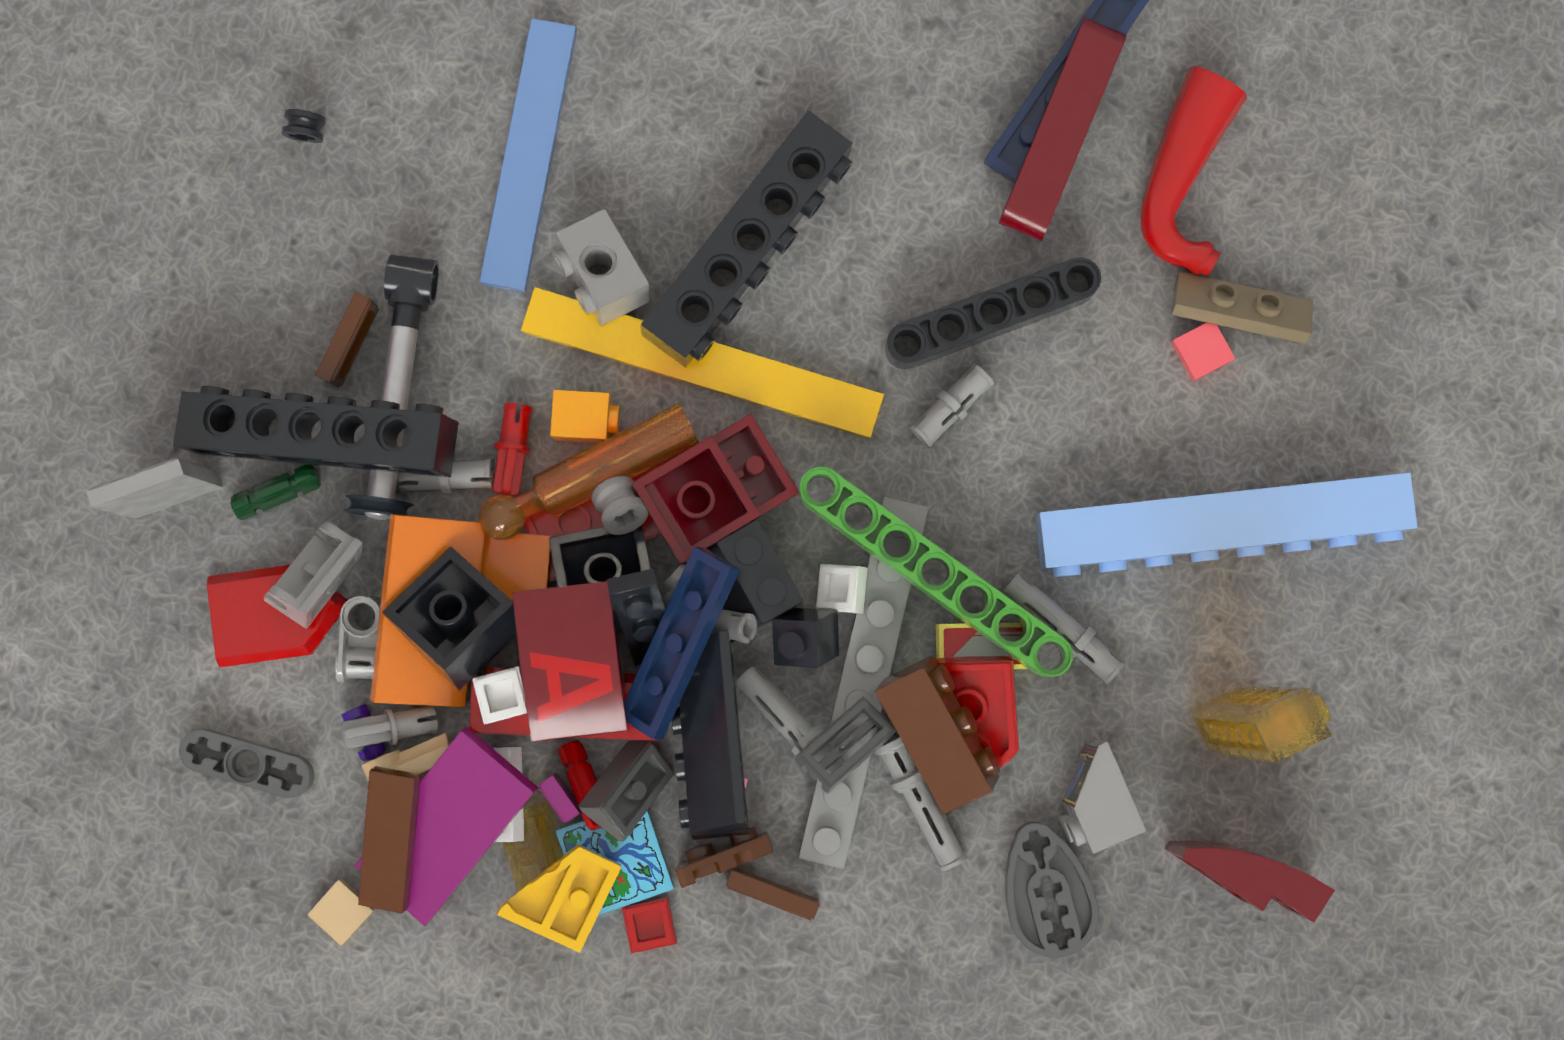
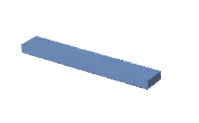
M531 18L479 281L481 285L524 293L527 291L577 35L576 26Z

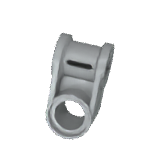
M372 595L353 597L346 601L341 608L339 644L335 660L336 679L339 683H346L349 678L372 679L381 604L379 597ZM364 603L373 608L376 617L374 624L369 629H363L359 626L355 616L359 606ZM355 661H369L371 665L356 664Z

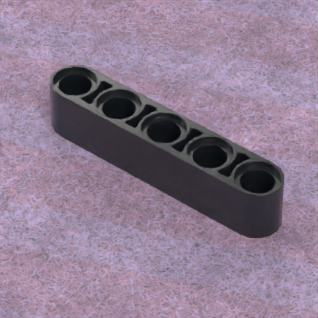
M1083 257L1073 258L902 322L893 327L888 334L885 345L886 357L896 368L904 370L915 368L1080 306L1089 301L1100 287L1102 279L1100 269L1090 259ZM1077 272L1085 276L1088 281V290L1085 292L1072 290L1067 284V274ZM1030 288L1040 290L1046 298V305L1042 308L1030 307L1024 300V291ZM987 304L998 306L1003 312V321L994 325L985 322L981 317L980 308ZM943 320L954 321L961 329V337L952 341L943 339L937 331V324ZM900 336L912 337L916 340L919 351L910 357L901 356L894 348V341Z

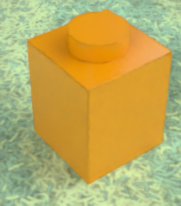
M553 390L550 436L555 441L610 444L611 433H619L620 406L612 405L613 398L609 393Z

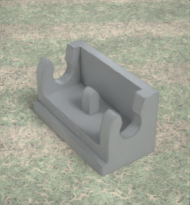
M324 521L278 582L266 593L264 601L307 629L362 558L363 542L351 537L332 523Z

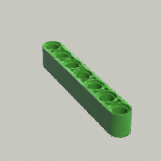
M815 467L803 475L800 482L799 495L802 503L810 511L1031 672L1041 677H1056L1065 673L1070 668L1073 661V651L1070 644L1061 635L856 486L827 467ZM825 478L832 484L834 493L829 500L817 502L808 495V484L813 479ZM854 505L866 507L871 514L870 525L862 530L851 528L845 520L846 510ZM898 532L907 538L909 550L905 556L898 558L887 554L883 547V540L887 534ZM937 560L945 566L947 571L946 579L941 585H931L923 579L921 574L922 566L926 561ZM967 587H974L980 590L984 596V606L978 613H969L961 606L960 595ZM1005 615L1017 617L1022 624V633L1016 641H1007L999 633V622ZM1046 642L1054 644L1060 652L1058 665L1050 670L1042 667L1037 659L1039 647Z

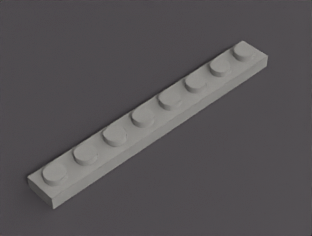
M888 497L883 498L882 506L923 535L929 507ZM892 532L885 536L883 547L888 555L900 558L907 554L909 543L903 534ZM871 554L867 565L864 614L856 613L830 725L863 696L880 713L882 710V704L875 690L884 678L890 676L911 583ZM863 712L829 742L830 746L834 749L869 717ZM875 726L842 756L845 762L876 735L878 726ZM870 757L828 794L821 788L822 783L817 779L799 853L800 859L844 869Z

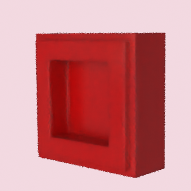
M668 896L622 907L631 954L677 944Z

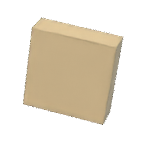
M341 878L307 915L339 945L343 946L376 909L358 905L359 893Z

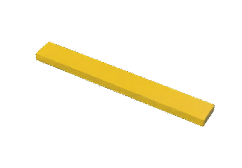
M534 287L522 324V333L871 439L884 397L882 393L714 342L711 349L700 362L693 358L685 368L642 336L641 324L644 320L624 314L600 326L593 313L585 314L578 300Z

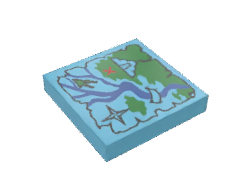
M648 810L625 841H619L603 828L591 831L586 826L585 821L556 830L563 855L579 844L621 864L622 867L599 915L675 888Z

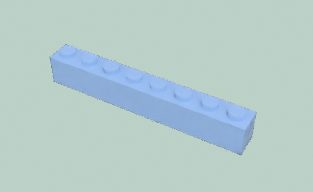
M1411 473L1039 512L1035 515L1041 570L1053 569V578L1081 575L1080 566L1094 564L1099 565V573L1127 570L1126 561L1141 559L1145 561V568L1173 565L1172 556L1187 554L1191 556V563L1219 560L1218 551L1236 549L1237 558L1265 555L1264 546L1282 544L1283 553L1311 550L1310 541L1328 539L1329 548L1357 545L1356 536L1373 534L1375 543L1403 540L1402 531L1418 528Z

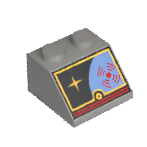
M1092 739L1085 742L1062 800V806L1066 814L1060 816L1059 820L1070 843L1074 842L1077 847L1080 846L1094 854L1146 832V829L1108 741Z

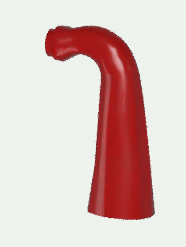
M1191 66L1175 100L1154 158L1142 200L1141 230L1149 248L1160 259L1172 265L1184 267L1196 276L1201 273L1208 277L1221 252L1214 249L1215 245L1209 241L1192 242L1184 238L1176 227L1175 215L1220 139L1247 100V95L1241 88L1224 77L1207 69Z

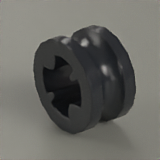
M300 109L285 110L284 118L288 120V125L282 128L281 134L297 141L321 143L323 141L324 135L320 133L319 129L326 123L324 116Z

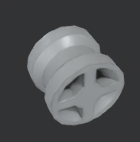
M615 476L603 481L595 488L591 497L595 509L602 513L601 520L605 530L610 534L621 535L632 532L640 527L648 516L647 508L641 498L637 497L638 494L631 484L634 480L627 476Z

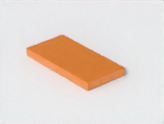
M390 514L370 695L372 702L465 707L468 683L460 691L453 686L415 649L384 616L382 611L449 547L457 551L480 572L486 523Z

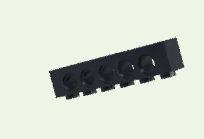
M808 110L642 322V336L685 368L693 358L700 362L715 342L711 335L721 322L726 326L729 325L742 308L743 303L739 301V298L750 286L755 290L763 282L771 267L766 265L776 251L784 254L798 235L794 227L801 218L806 216L808 219H811L826 198L821 193L828 183L832 180L838 184L848 172L853 163L848 158L852 142ZM800 164H808L815 168L817 175L811 179H802L795 174L793 169ZM772 199H782L788 203L790 210L785 214L776 215L767 209L766 204ZM745 234H755L760 237L763 245L756 250H746L740 246L738 240ZM718 269H727L734 274L736 279L728 286H718L712 282L710 276ZM698 304L707 310L708 315L703 321L693 323L686 320L682 312L687 306Z
M201 386L200 393L181 392L173 446L194 454L451 477L459 422L444 415V408L440 406L415 404L414 411L399 410L400 404L372 400L371 407L356 406V400L337 396H329L327 403L313 402L314 397L299 393H285V400L271 399V394L268 392L253 389H244L242 396L229 395V390L214 386ZM235 414L234 425L228 430V421ZM278 417L277 428L272 434H269L271 422ZM318 421H321L320 432L312 439V428ZM364 424V435L355 443V431L360 425ZM408 427V439L402 446L398 447V435L403 429Z

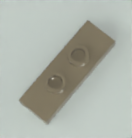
M1179 271L1174 285L1172 315L1307 344L1312 334L1313 300Z

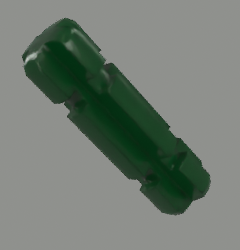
M306 464L294 469L295 474L291 476L287 472L253 486V492H249L246 489L233 495L230 503L233 512L239 520H246L258 515L256 511L258 509L265 512L298 498L297 493L299 492L305 495L319 489L321 486L320 477L313 465Z

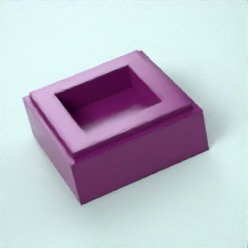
M558 773L551 775L539 784V789L563 822H569L582 812L578 807L575 797Z

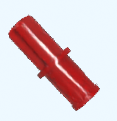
M504 403L503 405L504 413L499 442L494 443V449L498 452L492 485L493 492L503 496H517L520 493L525 455H529L531 451L527 447L533 407L528 405H521L518 423L515 422L517 403Z

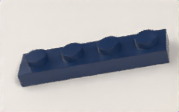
M703 547L693 548L625 699L627 723L653 740L664 738L740 571L739 567Z

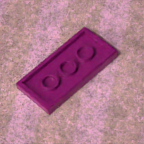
M468 727L460 731L419 785L409 907L406 911L424 926L433 919L539 788ZM361 857V858L358 860V862L354 865V866H355L356 868H358L360 871H361L362 857Z

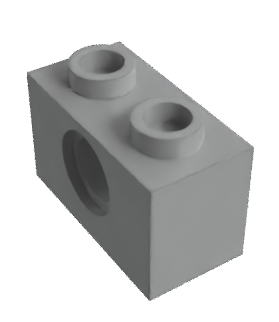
M605 209L556 232L557 251L553 252L554 260L564 277L572 276L578 286V289L575 290V295L586 315L593 313L600 326L649 302V282ZM598 264L605 265L610 269L602 275H595L588 271L590 267Z

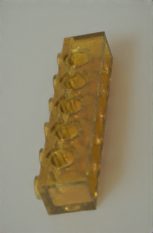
M1238 686L1189 709L1210 752L1276 763L1332 736L1326 725L1327 722L1331 721L1329 710L1318 693L1311 694L1309 688Z

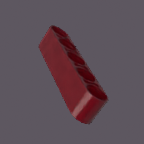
M1084 17L1006 202L999 224L1042 241L1118 60L1127 34Z

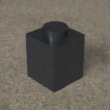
M793 608L772 619L774 665L818 668L839 656L838 610Z

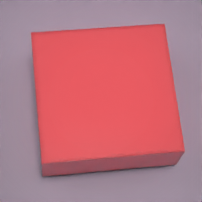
M1206 322L1171 341L1192 382L1235 360L1231 349L1216 324Z

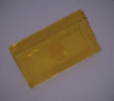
M548 801L523 808L524 841L503 842L517 891L563 856L556 834L557 827Z

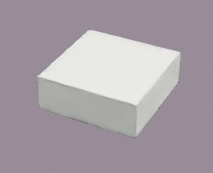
M820 564L816 609L864 614L868 568Z
M520 666L472 678L484 724L527 713Z

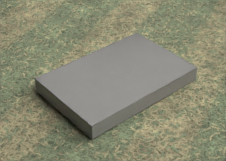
M175 457L89 488L86 494L91 508L137 519L223 488L218 472Z

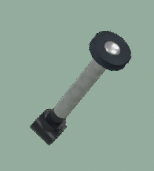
M390 255L385 270L384 296L388 300L387 304L394 307L381 400L400 404L399 410H407L421 312L428 311L429 305H433L435 302L439 264L437 260ZM404 429L398 435V447L402 446ZM370 470L367 496L346 495L345 497L351 500V506L344 509V511L385 520L390 519V514L407 515V509L414 505L394 499L398 473Z

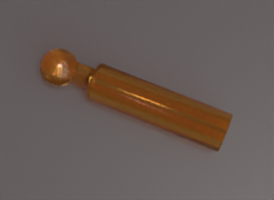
M677 403L533 475L531 490L515 498L502 494L490 497L482 504L479 512V523L487 536L497 540L511 539L521 531L526 518L542 510L556 517L592 499L593 491L603 481L615 476L633 478L685 452L698 444L699 441L682 407Z

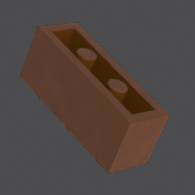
M933 655L884 678L875 690V693L944 815L993 792L999 779L1000 766L993 751L989 747L983 748L975 733L978 728L973 714L966 706H960L952 692L955 690V685L949 671L944 665L938 666Z

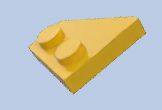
M577 844L503 902L497 910V915L580 953L622 866L612 859Z

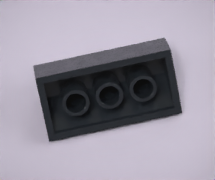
M719 631L710 635L672 718L673 735L682 734L683 752L675 753L677 781H686L687 799L679 800L681 829L690 828V835L693 840L749 835L733 652L729 632Z

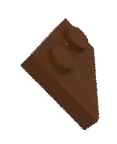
M750 827L749 835L729 836L731 842L729 845L713 850L712 844L709 842L686 850L685 855L687 859L679 862L675 869L681 888L696 883V879L716 872H725L772 853L773 846L768 832L765 831L757 834L756 828Z

